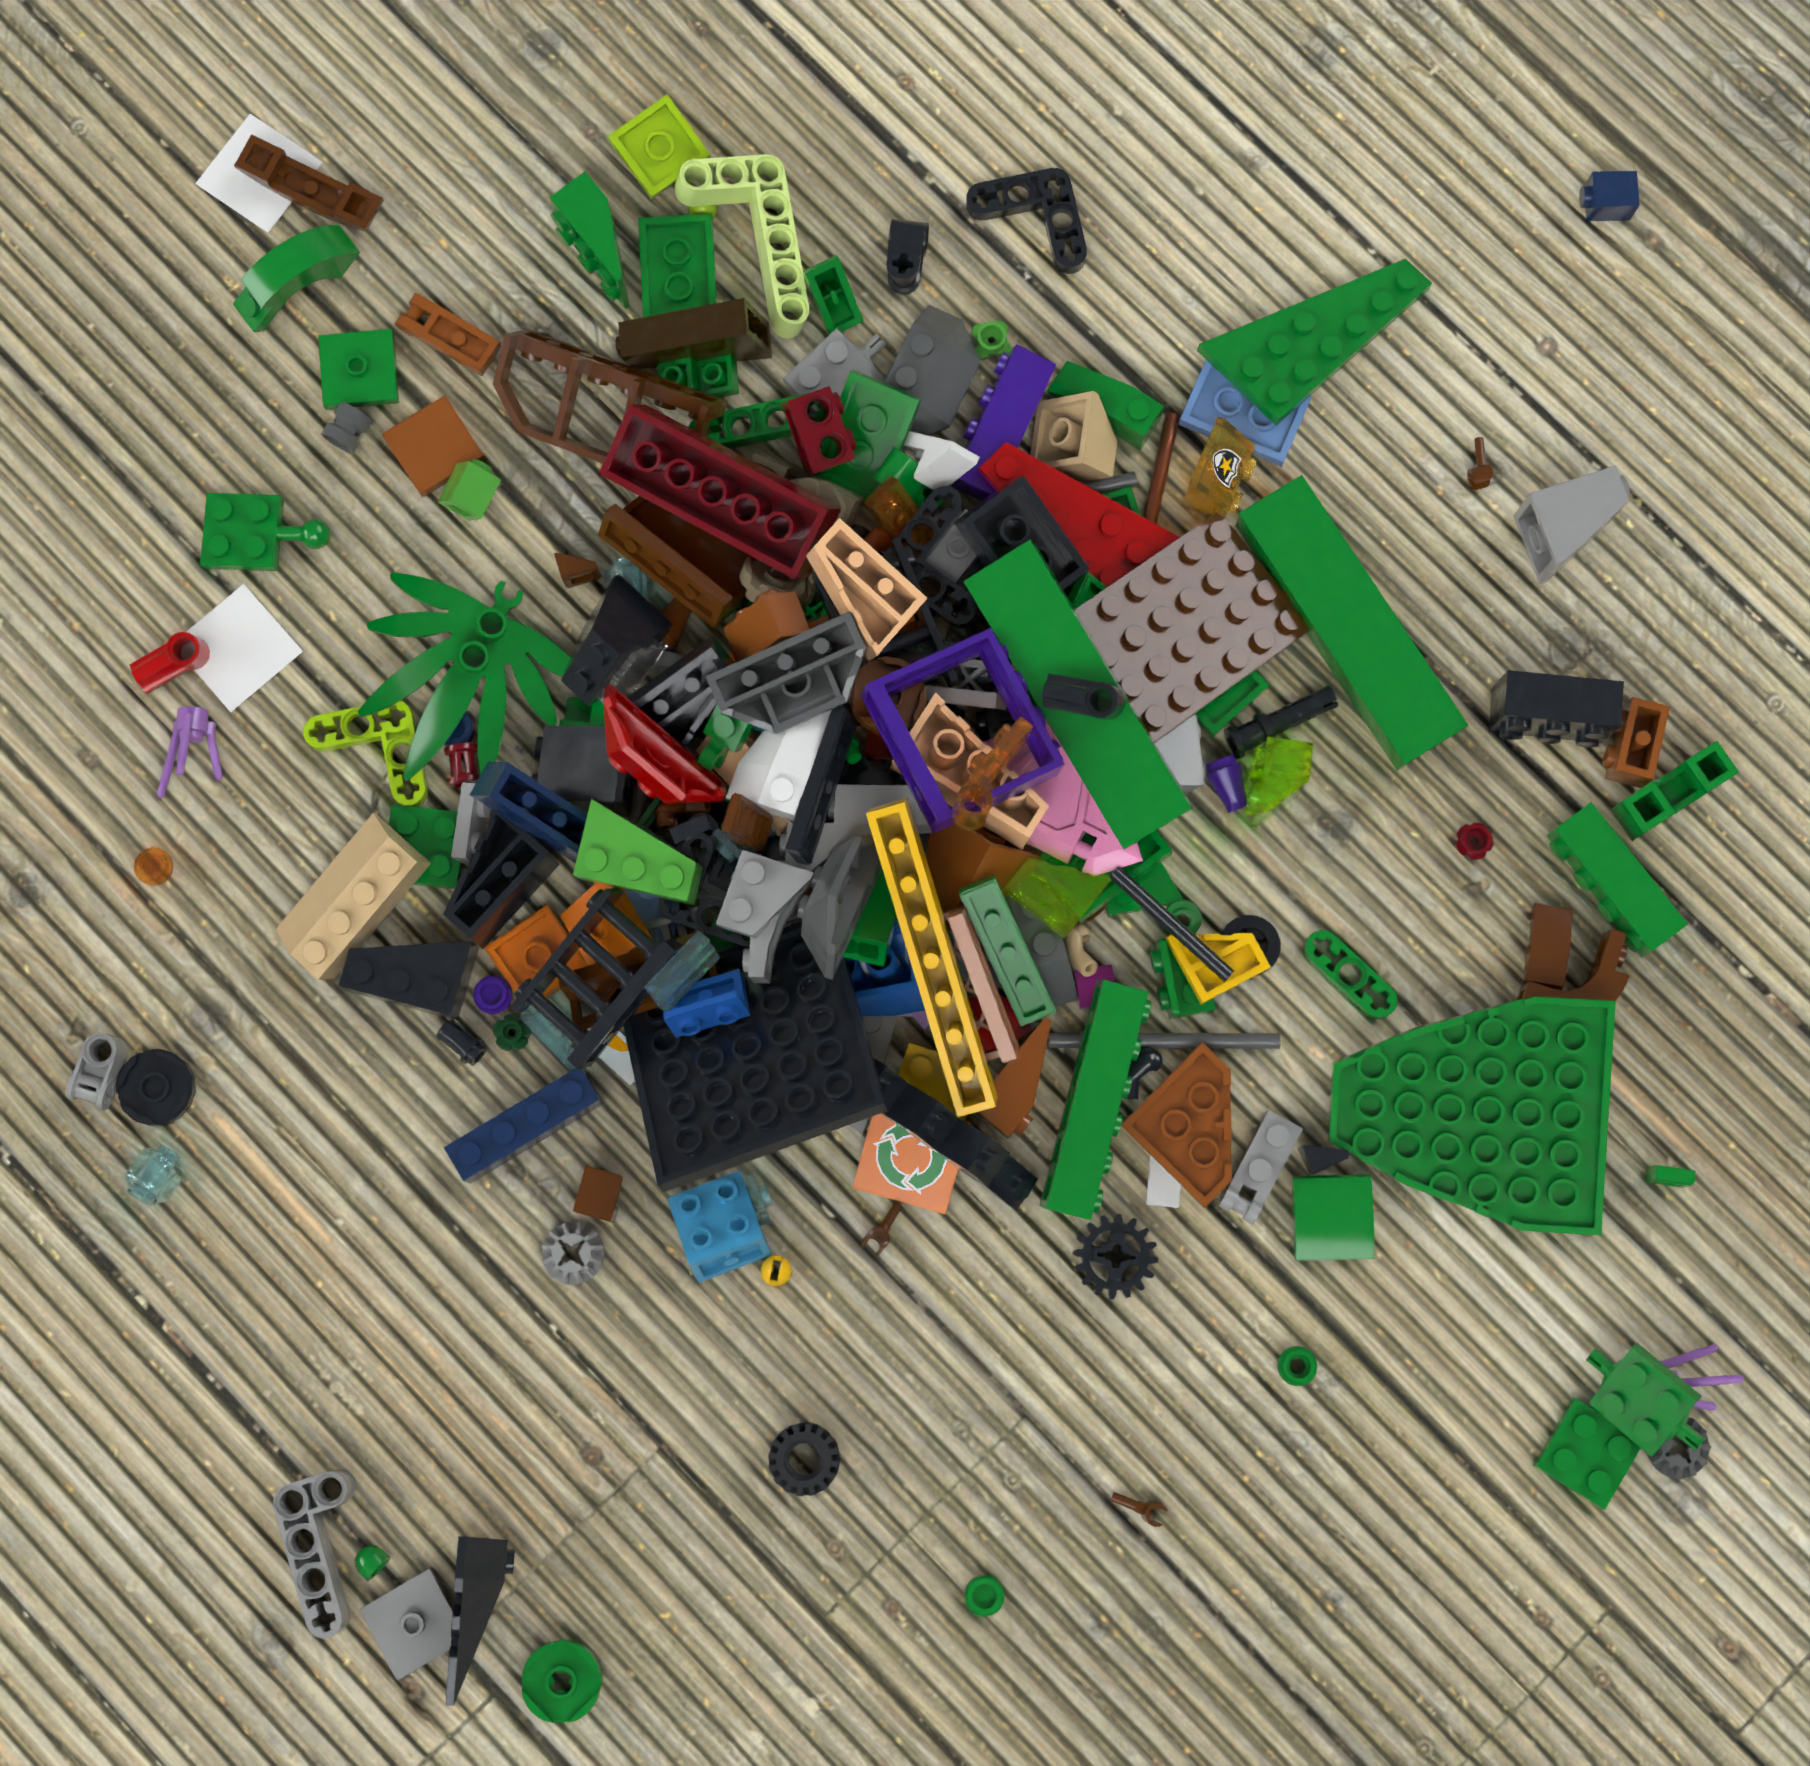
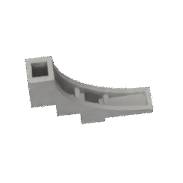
M837 785L835 796L828 812L829 820H834V823L824 824L810 866L797 863L785 849L794 822H787L786 834L780 835V857H785V861L779 862L815 873L818 866L824 867L833 850L853 836H872L866 816L870 808L907 797L919 834L932 833V830L908 785ZM811 884L809 886L806 885L790 901L791 904L781 914L774 916L770 920L769 926L756 938L750 937V949H744L743 971L748 972V977L754 983H770L774 953L784 925L800 898L811 887Z

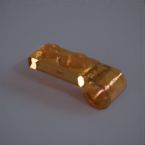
M889 476L864 501L891 540L898 537L919 509L900 481L892 476ZM918 526L913 530L911 538L915 543L925 545L932 540L933 531L927 526ZM912 551L916 558L920 556V554ZM926 578V579H925V580L928 581V582H931V581H932L931 578Z
M1020 717L1012 727L1006 723L992 740V743L995 744L994 748L987 755L984 752H980L970 764L967 771L971 773V776L959 790L952 808L953 821L961 829L974 831L985 824L993 805V796L987 787L1024 746L1032 731L1033 725L1023 717ZM967 801L975 802L981 807L982 811H968L963 803Z

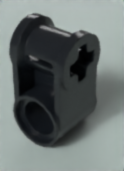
M899 219L891 220L886 265L888 285L897 294L907 295L919 287L923 259L927 251L929 223Z

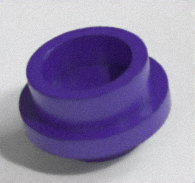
M487 976L476 984L473 999L476 1006L482 1012L492 1015L499 1014L509 1007L512 1001V989L503 978Z

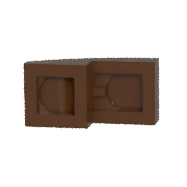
M1534 903L1530 917L1529 945L1525 950L1524 984L1531 981L1552 989H1563L1569 958L1573 909Z

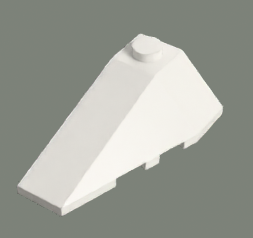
M831 710L778 734L764 730L739 761L726 799L730 800L734 793L741 794L771 815L794 822Z

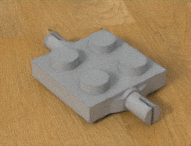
M836 328L783 378V383L795 395L811 393L830 386L832 393L837 392L839 397H841L851 370H856L884 383L886 378L874 367L871 358L885 347L886 344L883 339L880 340L879 335L875 334L862 348H859L852 344ZM816 405L810 406L811 410L809 413L816 414L819 411Z

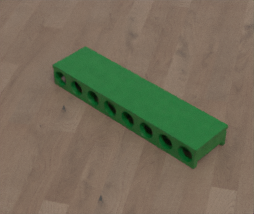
M1303 475L1238 513L1239 517L1235 526L1257 559L1287 595L1309 629L1307 635L1397 771L1469 726Z
M1031 540L1023 543L963 581L1002 646L1006 645L1009 659L1015 669L1023 676L1027 689L1041 709L1046 721L1124 850L1194 808L1039 549ZM1048 674L1114 685L1125 696L1124 710L1118 717L1104 720L1092 716L1043 708L1042 694ZM1104 690L1098 694L1096 706L1101 712L1109 710L1113 704V697L1108 690Z

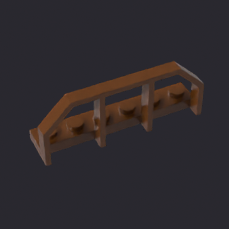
M529 329L504 334L493 380V386L517 432L600 463H604L608 452L566 437L582 373L588 375L587 380L594 384L608 386L611 383L621 387L620 392L628 395L624 415L629 404H641L642 396L644 395L655 399L654 404L658 407L668 410H676L677 407L688 411V417L697 420L695 431L704 436H707L711 419L724 416L728 402ZM515 349L521 351L523 358L542 362L545 359L555 363L554 368L556 370L568 373L553 432L529 423L508 382Z

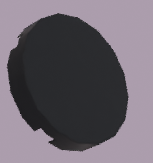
M151 1049L132 1056L120 1070L116 1081V1093H118L119 1104L123 1112L136 1122L148 1126L168 1125L180 1119L191 1107L196 1093L195 1076L189 1064L178 1054L162 1049Z

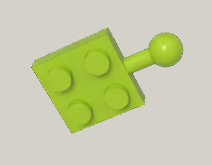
M668 94L611 133L607 139L651 200L676 183L679 171L686 161L710 158L711 156ZM692 179L686 180L688 184L696 186ZM717 205L688 206L690 215L712 214V218L716 216L718 209Z

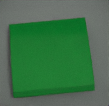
M1371 1175L1292 1176L1295 1260L1374 1259V1211Z

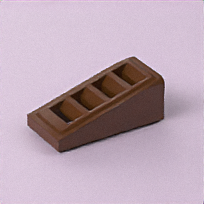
M734 793L731 796L721 829L734 845L762 852L765 849L771 830L773 817L748 798Z

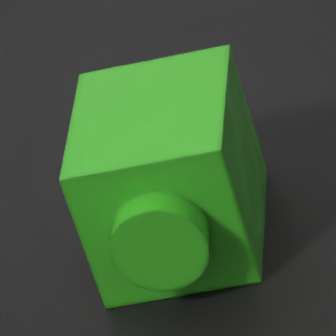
M472 459V461L457 463L438 503L469 521L482 519L501 479L491 474L493 469L479 460Z

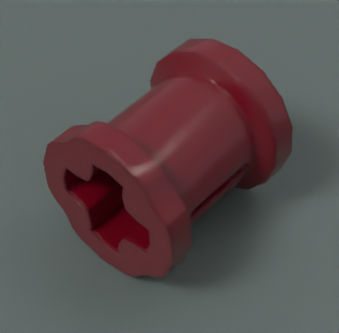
M458 743L444 748V754L449 757L451 778L448 780L449 787L461 788L462 782H477L480 775L478 774L476 753L478 752L476 743ZM462 759L465 761V772L462 771Z

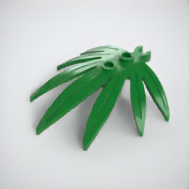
M392 572L390 574L391 581L413 599L425 605L449 612H408L390 615L368 622V630L382 635L404 638L427 637L445 632H450L452 636L424 651L390 676L358 710L359 716L366 717L400 702L431 680L450 660L454 662L433 693L420 719L403 774L405 781H409L422 770L447 742L467 711L483 677L486 678L481 698L477 733L480 774L488 761L496 762L505 722L506 679L504 666L506 664L511 665L523 696L536 714L549 726L557 725V717L549 691L538 670L526 654H529L542 667L560 677L563 676L570 657L539 632L507 617L509 610L517 608L522 602L523 591L519 590L514 599L506 600L502 596L506 582L500 581L494 591L495 603L490 608L472 596L441 582L403 573Z

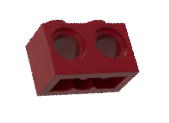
M830 386L781 403L806 475L814 474L855 459L853 451L856 450L854 436L849 428H844L840 416L844 414L843 404L838 393H832ZM811 401L818 402L823 408V417L819 422L812 421L807 415V406ZM824 437L833 440L836 446V452L830 459L824 457L820 452V442Z

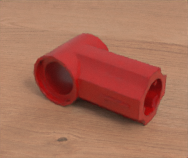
M178 632L172 635L166 644L129 664L136 682L145 693L149 694L189 670L202 668L209 660L210 650L208 644L203 639L188 632ZM193 642L195 646L193 656L188 660H183L181 656L183 646L186 643Z

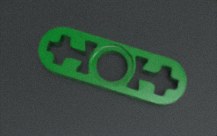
M1319 930L1312 933L1306 939L1303 945L1305 959L1367 1017L1379 1020L1393 1013L1397 1006V995L1393 988L1339 938L1329 931ZM1315 940L1321 943L1326 940L1330 944L1327 948L1328 953L1336 958L1341 952L1345 958L1341 959L1330 971L1326 966L1332 960L1324 954L1319 957L1315 956L1313 952L1316 946L1312 942ZM1351 964L1359 969L1361 977L1358 984L1350 986L1341 981L1339 972L1342 966ZM1368 978L1374 983L1367 988L1376 996L1380 993L1386 995L1387 998L1384 1001V1004L1387 1006L1386 1010L1382 1007L1376 1010L1372 1009L1370 1005L1373 999L1366 992L1360 998L1355 994L1356 991L1360 990L1367 983Z

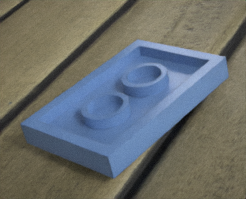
M1206 360L1178 425L1282 467L1312 397H1308L1276 426Z

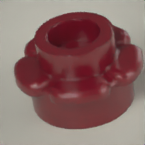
M1481 823L1465 824L1456 834L1458 841H1456L1458 852L1463 856H1469L1472 860L1484 858L1486 852L1490 851L1493 847V837L1488 828ZM1471 838L1477 839L1476 845L1471 843Z

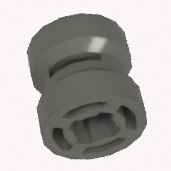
M340 402L334 411L335 423L326 424L321 435L337 448L353 454L359 445L356 436L367 432L372 424V420L357 408L345 402Z

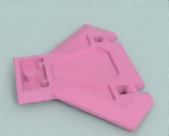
M1046 721L1045 729L1047 730L1051 740L1055 739L1060 744L1051 727L1049 726L1048 722ZM1020 730L983 742L985 745L988 744L998 754L997 757L1010 771L1014 770L1019 776L1039 768ZM1061 746L1059 752L1064 759L1065 765L1059 774L1032 788L1049 807L1027 841V844L1066 864H1069L1073 855L1086 860L1082 872L1092 877L1114 871L1118 866L1123 868L1143 861L1137 842L1125 850L1122 848ZM1085 832L1097 838L1093 846L1081 841Z

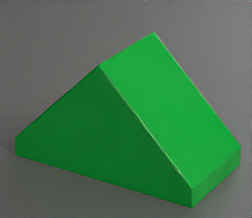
M837 255L803 271L807 295L829 335L836 328L843 332L864 321Z

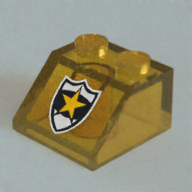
M1218 416L1189 482L1182 507L1206 517H1211L1218 513L1226 518L1228 512L1236 513L1243 493L1237 491L1242 479L1250 480L1258 461L1251 458L1255 445L1224 418Z

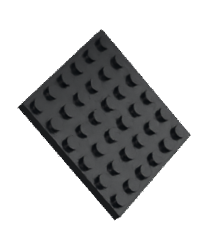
M802 921L783 928L774 953L770 983H754L748 977V972L743 971L744 949H750V947L737 945L717 953L720 974L740 969L744 975L750 1016L737 1019L732 1024L717 1025L701 1030L692 1036L676 1038L664 1021L663 1013L668 1011V1005H664L632 1015L623 1026L657 1186L662 1192L888 1111L847 960L845 957L842 958L833 980L825 978L801 936ZM708 965L695 969L689 980L697 982L710 978ZM670 978L662 979L653 991L658 994L667 991L674 980Z

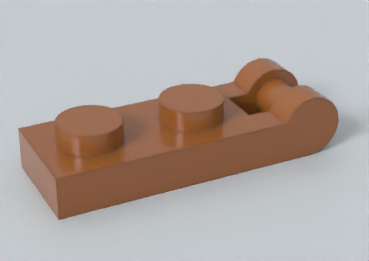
M414 293L409 301L410 308L405 315L400 314L395 322V326L405 334L414 336L476 374L483 376L501 349L500 341L422 295ZM423 315H428L429 318L424 326L418 323Z

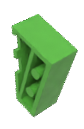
M591 799L573 876L585 881L695 905L703 867Z

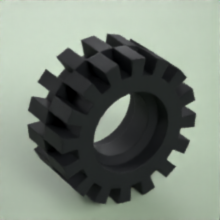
M806 1422L791 1425L780 1432L771 1444L768 1455L770 1473H772L776 1484H779L788 1493L796 1494V1496L815 1495L826 1489L838 1473L841 1460L838 1444L831 1436V1433L820 1427V1425ZM801 1443L814 1446L820 1455V1464L817 1470L809 1475L796 1473L789 1463L791 1450Z

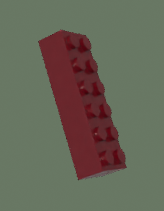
M629 404L599 472L603 477L795 580L810 576L813 567L806 555L834 525L841 510L840 507L647 405Z

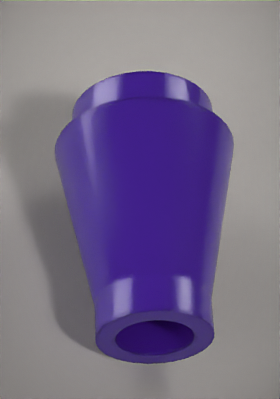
M1234 754L1205 764L1208 774L1205 776L1225 805L1227 813L1249 805L1246 798L1241 761L1237 762Z

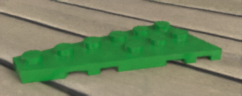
M1403 259L1200 343L1197 352L1277 426L1430 289L1432 282L1407 259Z

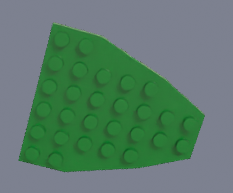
M1530 996L1415 1027L1332 1062L1328 1140L1409 1187L1447 1202L1458 1204L1485 1217H1491L1509 1224L1518 1230L1601 1236L1616 1001Z

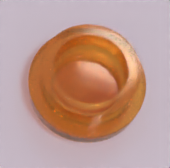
M157 847L147 848L140 852L135 859V875L141 882L150 886L163 884L170 878L173 872V860L163 849Z

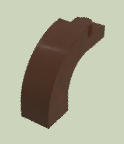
M1610 929L1602 934L1590 974L1579 988L1561 991L1528 981L1521 985L1517 1000L1530 996H1550L1616 1001L1623 992L1630 977L1626 973L1615 970L1616 967L1620 968L1623 965L1627 955L1628 946L1623 945L1626 933Z

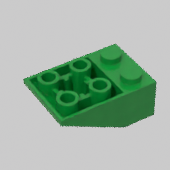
M584 171L549 197L554 210L550 216L558 226L555 228V231L567 247L573 244L579 252L577 258L584 269L590 275L596 272L602 282L599 285L605 295L612 302L617 299L626 309L630 305L616 227L608 198Z

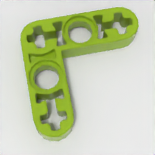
M400 701L377 712L378 717L383 720L393 717V710L398 709L402 715H406L405 718L400 719V726L395 727L391 721L381 722L379 724L382 730L378 731V724L372 714L366 716L369 721V728L362 735H353L349 730V724L355 717L359 716L358 710L361 706L316 715L305 723L303 728L304 739L314 750L319 752H328L382 740L393 798L400 805L420 807L426 801L428 785L424 768L410 779L415 787H419V790L413 793L414 798L410 800L404 794H400V791L406 789V781L403 779V775L396 776V772L404 773L405 764L396 763L393 759V752L400 745L411 746L417 729L413 711L405 702ZM341 720L340 728L345 736L344 739H340V735L337 732L326 734L324 742H320L319 739L313 737V734L319 732L318 726L323 725L327 730L339 729L336 721Z

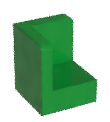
M569 697L566 703L565 718L560 720L559 726H605L604 697L590 706H587L580 698Z

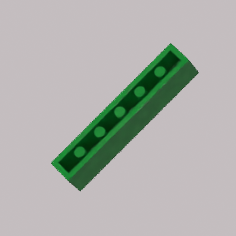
M1096 980L1039 1205L1045 1209L1087 1220L1092 1219L1093 1212L1098 1213L1100 1210L1103 1190H1100L1099 1187L1102 1175H1107L1111 1168L1113 1152L1109 1151L1112 1136L1117 1137L1121 1129L1123 1116L1118 1111L1122 1098L1127 1099L1131 1089L1132 1076H1128L1131 1060L1136 1061L1140 1053L1142 1039L1137 1038L1140 1024L1146 1023L1150 1014L1151 1001L1147 1000L1149 991L1107 980Z

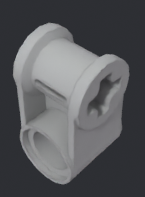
M96 1033L85 1040L75 1069L70 1075L66 1086L65 1095L67 1099L75 1100L80 1098L96 1104V1107L103 1111L110 1106L116 1093V1081L128 1055V1048L123 1039L114 1035ZM108 1041L112 1049L111 1055L106 1061H102L98 1054L99 1048L104 1042ZM87 1086L96 1088V1091L87 1088Z

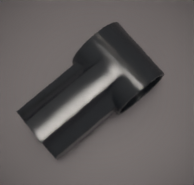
M1049 673L1044 684L1042 694L1043 708L1110 720L1118 717L1125 707L1123 692L1118 687L1105 682H1094ZM1108 690L1112 694L1113 704L1109 710L1101 712L1096 706V698L1100 692Z

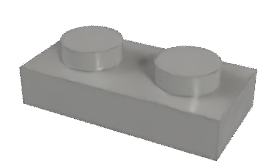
M462 782L451 857L469 865L476 851L474 847L477 840L482 838L485 832L487 818L490 817L492 809L470 796L476 783Z

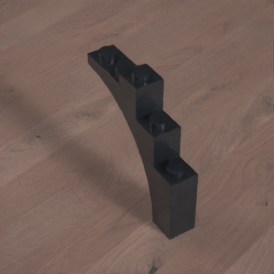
M874 1058L888 1111L880 1114L949 1161L1007 1206L1017 1211L1022 1202L1029 1196L1038 1178L1012 1158L1010 1153L990 1136L957 1118L954 1113L939 1101L912 1086L887 1065Z

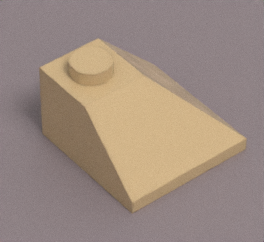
M1090 391L1039 401L1030 455L1077 481L1086 482L1113 477L1118 441L1098 393Z

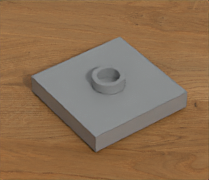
M433 1568L424 1571L359 1609L396 1680L401 1679L450 1650L453 1606Z

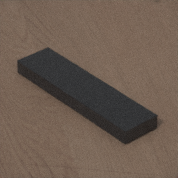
M844 706L836 707L830 712L785 847L793 859L800 864L810 866V863H812L857 727V722Z

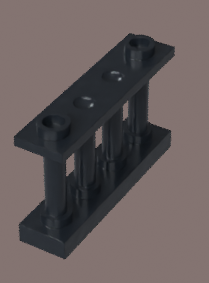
M899 537L892 539L890 549L893 555L884 559L921 591L912 569L917 567V563L910 546L903 547ZM813 570L812 580L828 619L831 620L840 616L816 572ZM926 601L916 611L922 626L893 637L873 660L890 656L929 640L934 653L945 649ZM864 656L860 668L868 663ZM960 665L927 679L923 683L944 676L948 688L956 686L958 681L956 674L961 673Z
M607 888L604 891L600 889L588 900L586 904L588 911L533 979L528 978L518 987L515 992L517 999L510 1006V1009L515 1013L529 1011L533 1006L572 1042L571 1047L574 1049L566 1060L577 1070L592 1066L686 950L676 939L654 942L614 906L615 903L623 895L619 888ZM603 918L609 921L644 953L643 958L646 962L638 971L628 970L590 935ZM579 948H582L620 983L619 988L622 991L614 1001H606L566 965ZM556 977L596 1012L595 1018L598 1021L590 1031L587 1029L583 1031L543 995L544 991Z

